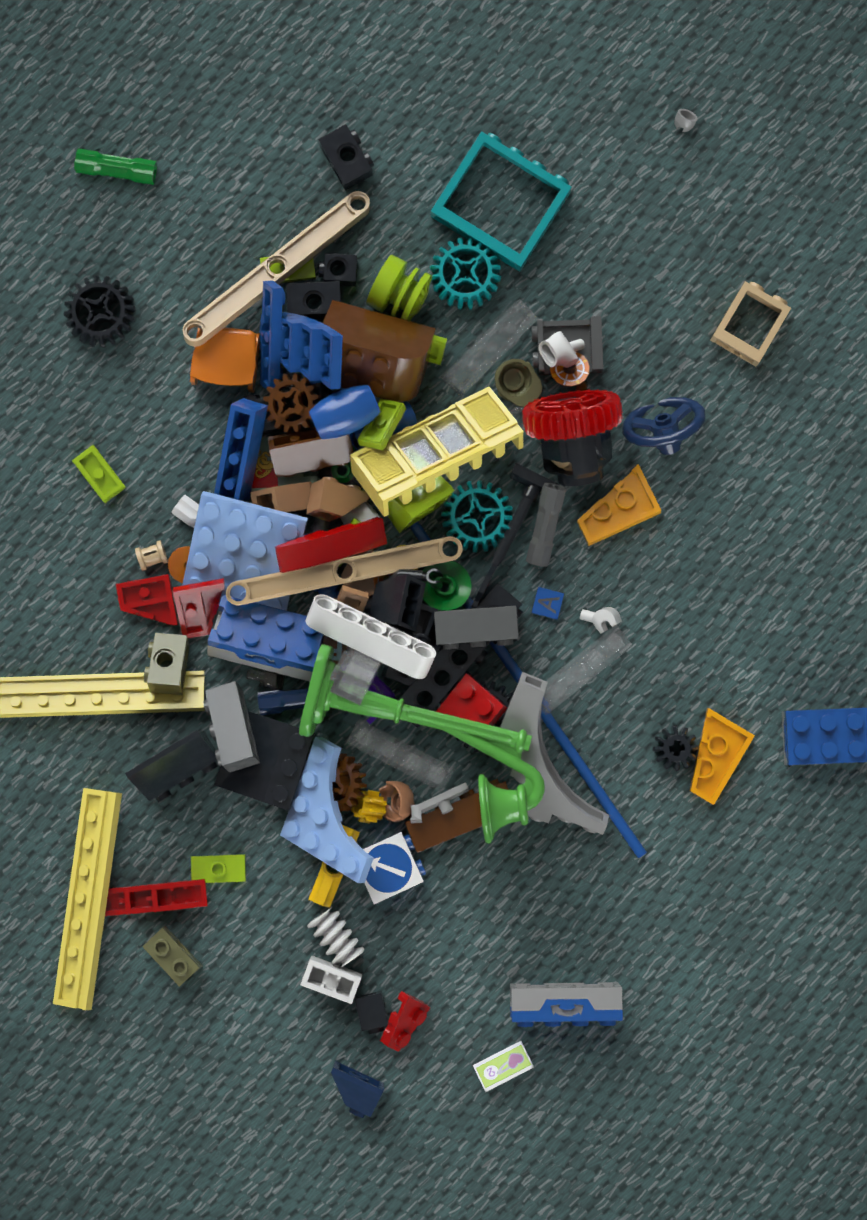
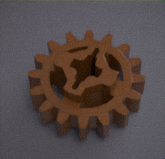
M284 374L283 382L275 378L274 384L276 386L274 388H266L271 393L270 396L263 397V400L269 403L267 412L271 413L267 420L271 422L276 421V429H281L284 426V432L291 433L292 429L295 432H302V425L305 428L311 427L309 411L316 405V401L322 399V397L314 394L318 387L316 385L308 386L310 381L304 377L301 380L300 375L294 374L291 379L290 375ZM296 385L288 392L283 391L288 386ZM290 399H293V402L296 404L294 408H291ZM295 415L302 416L300 419L296 421H289L290 419H293Z
M340 753L336 782H332L334 801H338L340 812L351 811V807L358 806L357 798H364L365 796L361 792V788L367 787V784L362 782V778L366 776V773L359 772L362 764L354 763L355 757L347 756L346 753Z

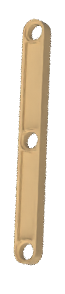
M361 191L350 193L188 320L182 329L185 342L194 347L203 345L263 297V281L273 280L279 285L363 219L370 210V200L367 194ZM358 199L366 204L361 210H354L351 207V203ZM274 263H281L285 269L282 273L275 274L271 272L270 267ZM193 327H198L203 331L202 335L197 339L188 336V331Z
M455 537L434 539L339 559L285 573L277 572L235 581L227 587L226 597L234 605L259 602L392 574L399 569H415L453 561L461 556L463 548L461 542ZM447 541H453L457 545V553L452 557L446 556L442 550L443 544ZM341 563H347L352 568V574L347 579H342L337 575V567ZM240 585L245 588L246 596L243 600L235 601L231 598L230 590L233 586Z

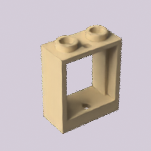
M745 281L712 336L711 341L756 367L791 310V307L787 306V301L777 295L772 297L766 294L764 288L755 282H750L749 284ZM745 294L780 313L759 350L724 330Z

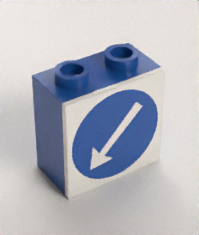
M401 831L363 849L374 858L365 881L366 888L374 904L424 882L422 876L426 874L421 860L415 861L411 851L415 847L409 834L404 836Z

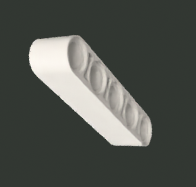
M317 595L314 597L306 618V624L310 628L413 678L424 679L427 677L436 656V651L432 646L329 596Z

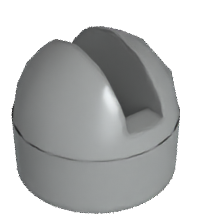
M679 109L675 116L674 124L677 129L681 127L684 128L682 132H687L694 127L698 118L689 110Z

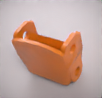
M224 327L203 345L195 347L191 363L190 383L197 385L198 380L223 386L248 385V391L254 393L258 370L260 334L254 333L251 330ZM198 328L196 339L203 333L200 328Z

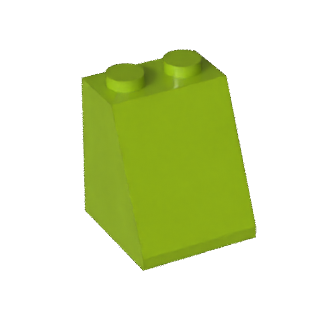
M411 446L403 451L417 471L430 465ZM442 476L435 478L436 487L430 493H427L422 485L413 489L412 500L408 504H403L399 497L388 502L389 515L387 516L399 533L442 506L455 490Z

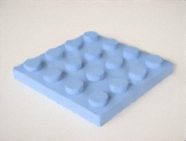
M203 491L182 586L224 578L225 587L222 594L226 595V589L232 582L280 572L275 546L304 536L308 518ZM240 585L233 586L230 590V596L243 600L246 596V590ZM291 595L254 603L287 611Z

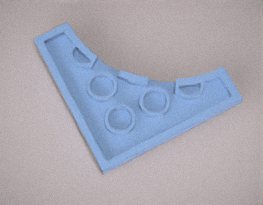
M315 737L280 836L353 881L365 883L374 858L366 853L352 836L346 834L341 824L343 819L338 801H334L332 782H336V769L341 747L323 737Z

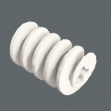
M329 908L312 920L307 927L313 928L317 926L318 929L313 936H324L320 946L330 945L326 955L336 954L332 963H342L341 967H343L363 953L364 948H354L358 939H348L352 930L342 931L346 921L336 922L340 913L339 911L330 913L331 908Z

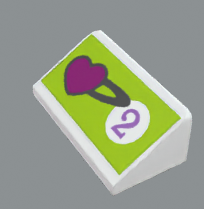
M519 1041L474 1064L473 1067L485 1092L534 1068V1065L522 1041Z

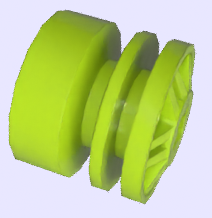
M392 254L378 273L369 292L366 305L383 312L389 304H392L394 306L391 316L397 318L401 311L404 310L401 319L411 321L418 314L427 298L432 275L426 272L418 282L420 269L416 267L409 276L405 275L407 262Z

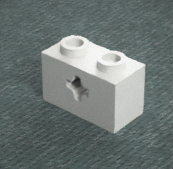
M311 956L301 986L352 1004L362 974Z

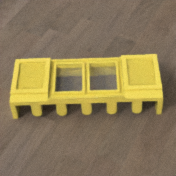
M487 387L452 404L435 415L428 416L425 420L413 426L405 427L402 431L391 436L384 450L364 447L350 454L351 471L385 517L389 515V501L399 497L403 504H408L412 500L413 489L422 485L425 491L430 493L436 487L435 478L446 474L450 481H454L459 476V466L469 462L471 467L476 470L482 465L483 454L492 450L495 457L500 458L505 454V443L512 441L518 450L522 449L523 430L493 390Z

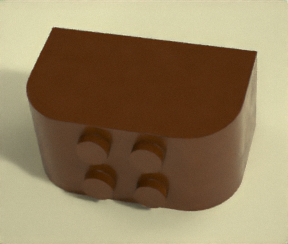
M332 300L323 324L343 335L341 387L349 388L369 385L374 397L396 402L408 401L416 397L427 369L436 328Z

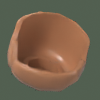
M386 781V785L379 788V792L386 802L387 798L391 797V804L386 805V814L383 817L392 822L403 821L410 816L411 805H415L414 794L410 787L403 782Z

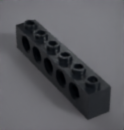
M498 583L477 607L516 606L517 619L523 613L520 610L523 604ZM497 640L486 641V646L470 647V642L459 643V648L457 649L442 648L435 656L427 677L416 679L402 695L401 698L404 699V704L433 711L439 703L442 704L451 693L450 690L456 683L461 681L466 673L471 675L467 670L474 662L479 665L488 655L485 649L491 642L496 645ZM459 649L464 650L468 656L467 662L463 665H457L453 661V654ZM440 670H445L450 675V681L445 686L439 685L436 682V674ZM422 691H428L432 694L433 701L429 706L421 705L418 700V696ZM412 723L417 728L421 726L419 724Z

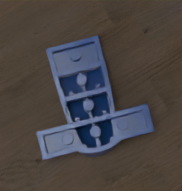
M273 280L263 281L262 314L259 330L261 351L260 384L265 389L267 387L274 388L276 386L274 384L275 378L283 380V371L280 367L281 362L290 373L301 372L309 381H321L329 389H341L343 335L309 317L287 312L282 313V305L285 304L286 299L283 288Z

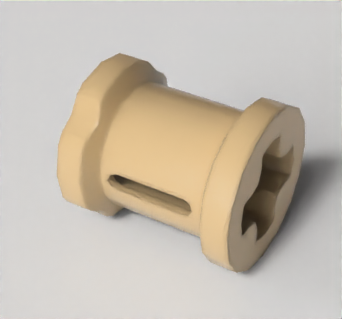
M161 540L157 541L156 545L144 549L135 548L142 571L147 570L149 566L161 562L164 564L168 563Z

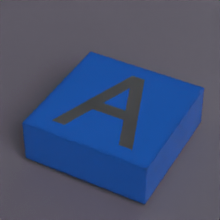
M538 587L531 613L557 620L564 593Z

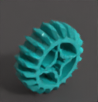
M458 238V246H454L453 242L449 241L447 243L449 251L440 247L439 253L442 257L438 255L433 256V261L438 265L430 266V271L436 273L432 275L431 282H439L433 286V291L443 290L439 295L441 301L449 296L448 306L451 307L454 300H457L458 309H462L463 302H468V309L471 310L473 309L474 300L481 307L483 305L482 296L489 301L492 298L489 291L497 292L498 287L494 283L500 282L501 276L494 273L501 271V266L492 265L497 262L498 257L496 255L488 257L492 250L486 248L482 251L483 244L481 242H478L475 247L472 246L473 238H469L468 245H463L462 238ZM471 254L476 256V258L473 257L470 261L465 262L454 256ZM447 262L455 272V276L449 284L446 283L443 276V270ZM482 262L487 269L488 275L483 285L475 274ZM461 269H469L470 277L460 278ZM468 285L476 291L460 293L455 291V289Z
M478 480L476 489H473L471 481L467 482V491H464L463 487L459 485L457 486V491L460 495L457 496L453 493L450 499L454 502L445 501L443 504L450 511H443L441 516L450 518V520L443 522L442 526L443 528L452 527L446 533V536L452 537L456 534V538L459 541H464L462 547L464 551L468 549L469 544H473V553H477L478 545H482L483 551L487 552V543L491 542L494 548H497L498 543L495 538L498 537L502 540L505 537L501 531L510 529L509 525H506L505 522H511L513 516L505 515V513L512 511L513 507L510 505L503 506L509 500L508 496H504L501 499L498 498L502 489L498 488L494 493L490 492L493 485L490 482L487 484L486 490L481 489V480ZM476 495L489 498L495 503L497 508H483L479 504ZM469 498L470 511L461 517L455 518L458 505L464 499ZM474 504L479 514L484 513L485 518L481 519V529L477 521L470 518V515L474 514L472 512L474 511ZM500 515L498 527L494 532L486 536L485 522ZM472 525L475 527L479 538L464 534L458 526Z

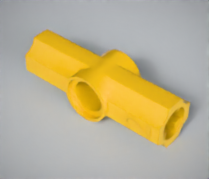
M342 825L346 834L352 836L357 842L360 832ZM322 862L308 900L330 908L344 874L340 872L331 873L327 869V864Z

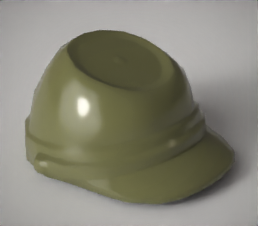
M510 359L504 361L497 368L494 380L500 397L519 407H525L529 402H533L534 399L540 397L542 383L530 362H525L522 359Z

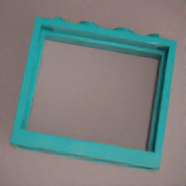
M481 131L433 206L431 217L467 240L473 238L475 245L481 242L483 244L482 249L490 248L492 250L490 254L496 255L498 259L520 272L569 196L572 187L568 185L569 181L561 175L556 174L553 176L547 172V168L540 162L535 160L531 162L524 158V154L515 147L508 148L501 143L502 140L492 133L487 135ZM483 146L559 192L520 254L445 208Z

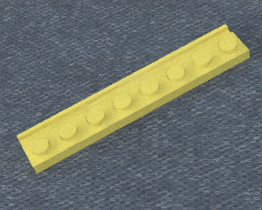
M186 671L183 695L150 693L148 684L144 683V673L0 677V718L205 711L203 703L205 700L204 671Z
M83 788L53 1004L92 1010L122 793Z

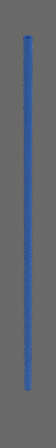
M310 381V384H313V383H322V382H321V381ZM419 522L410 526L419 542L431 540ZM470 596L463 605L465 609H470L473 603ZM491 642L490 645L518 684L522 674L521 669L504 645H495ZM542 701L541 719L606 813L609 814L610 819L637 858L642 857L647 853Z

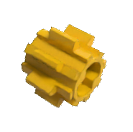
M361 791L365 796L364 798H357L359 805L352 807L351 812L354 813L355 817L359 818V822L377 823V820L383 819L382 816L386 814L387 802L384 801V797L379 796V791Z

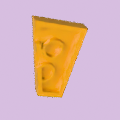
M638 464L606 496L577 520V523L588 546L661 514L662 510Z
M707 708L690 792L714 805L755 735Z

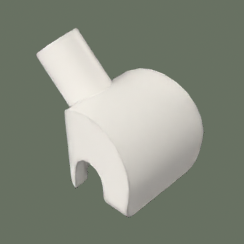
M605 607L596 612L582 609L580 619L593 623L600 634L608 630L606 624H604L606 621L612 627L622 622L619 612L612 607Z

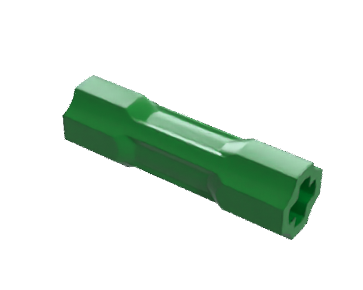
M78 148L74 170L76 173L110 176L154 185L157 163L154 160L119 157Z

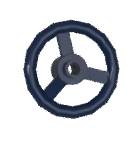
M669 397L658 402V405L678 408L671 415L669 413H662L657 415L654 420L641 418L646 411L654 407L653 404L635 409L624 420L622 434L630 443L641 447H656L660 450L661 454L670 455L680 450L682 440L689 438L699 431L705 422V408L698 401L686 397ZM693 411L695 413L693 421L679 430L678 423L688 413ZM633 427L650 430L653 433V437L636 434L633 431Z

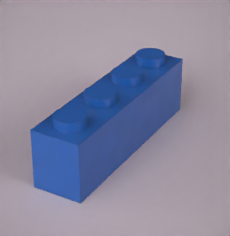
M245 398L231 404L214 494L249 503L268 405Z

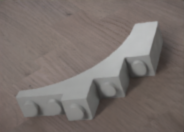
M522 672L500 728L516 732L524 729L528 735H532L529 751L523 750L521 760L532 765L541 773L544 779L545 792L540 803L528 811V816L534 821H544L549 824L553 814L565 823L572 822L582 826L584 830L590 833L603 835L607 827L609 814L591 806L575 794L559 776L548 756L541 727L542 700L548 682ZM514 769L511 770L510 776L523 784L526 780L525 776Z

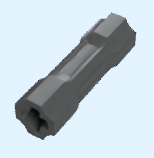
M544 483L542 487L536 524L526 561L530 564L547 567L550 562L555 530L566 488L561 485Z

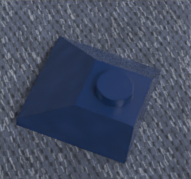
M335 1061L331 1074L345 1105L350 1107L349 1112L361 1118H364L365 1115L371 1117L384 1091L385 1083Z

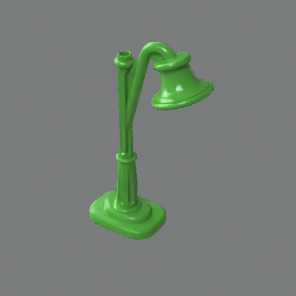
M325 644L320 646L301 717L299 735L312 736L317 724L322 723L326 711L330 707L355 714L394 720L396 724L403 720L443 730L523 774L526 778L523 784L517 786V790H505L489 783L484 774L478 776L480 811L485 842L490 844L494 839L495 833L510 823L520 821L523 826L528 825V811L540 803L545 792L544 779L541 773L532 765L521 760L523 750L529 751L532 735H528L524 729L516 732L404 704L403 698L396 700L354 686L345 688L335 678L334 648ZM337 687H341L347 690V692L344 691L346 695L339 691H336V689L340 690ZM358 688L362 690L364 694H358L354 692L353 689ZM351 693L360 696V701L350 697V695L353 696Z

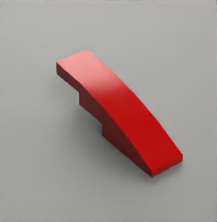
M375 517L356 525L348 523L329 531L318 530L275 546L280 572L285 573L332 562L387 544L383 518Z
M205 879L109 888L105 916L208 906Z

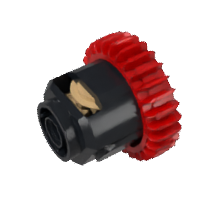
M599 389L559 392V394H550L547 397L534 399L533 402L525 405L522 410L525 432L528 436L540 440L543 466L546 472L557 475L558 483L564 486H582L603 479V468L612 459L613 448L610 430L622 422V404L620 397L616 393L608 392L607 390L600 391Z

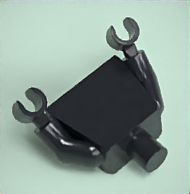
M435 568L427 573H423V570L399 569L387 580L380 581L375 585L373 597L368 598L365 609L369 616L420 641L422 639L431 641L424 634L419 633L413 636L411 633L416 632L426 586L425 582H429L432 588L439 589L443 586L442 583L432 580L435 577H443V575Z

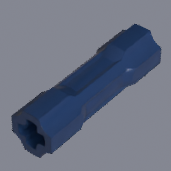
M308 689L258 692L260 715L277 714L289 709L304 708Z

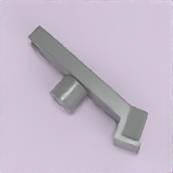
M466 782L418 805H411V823H422V813L439 806L442 814L452 811L453 807L450 800L469 791Z

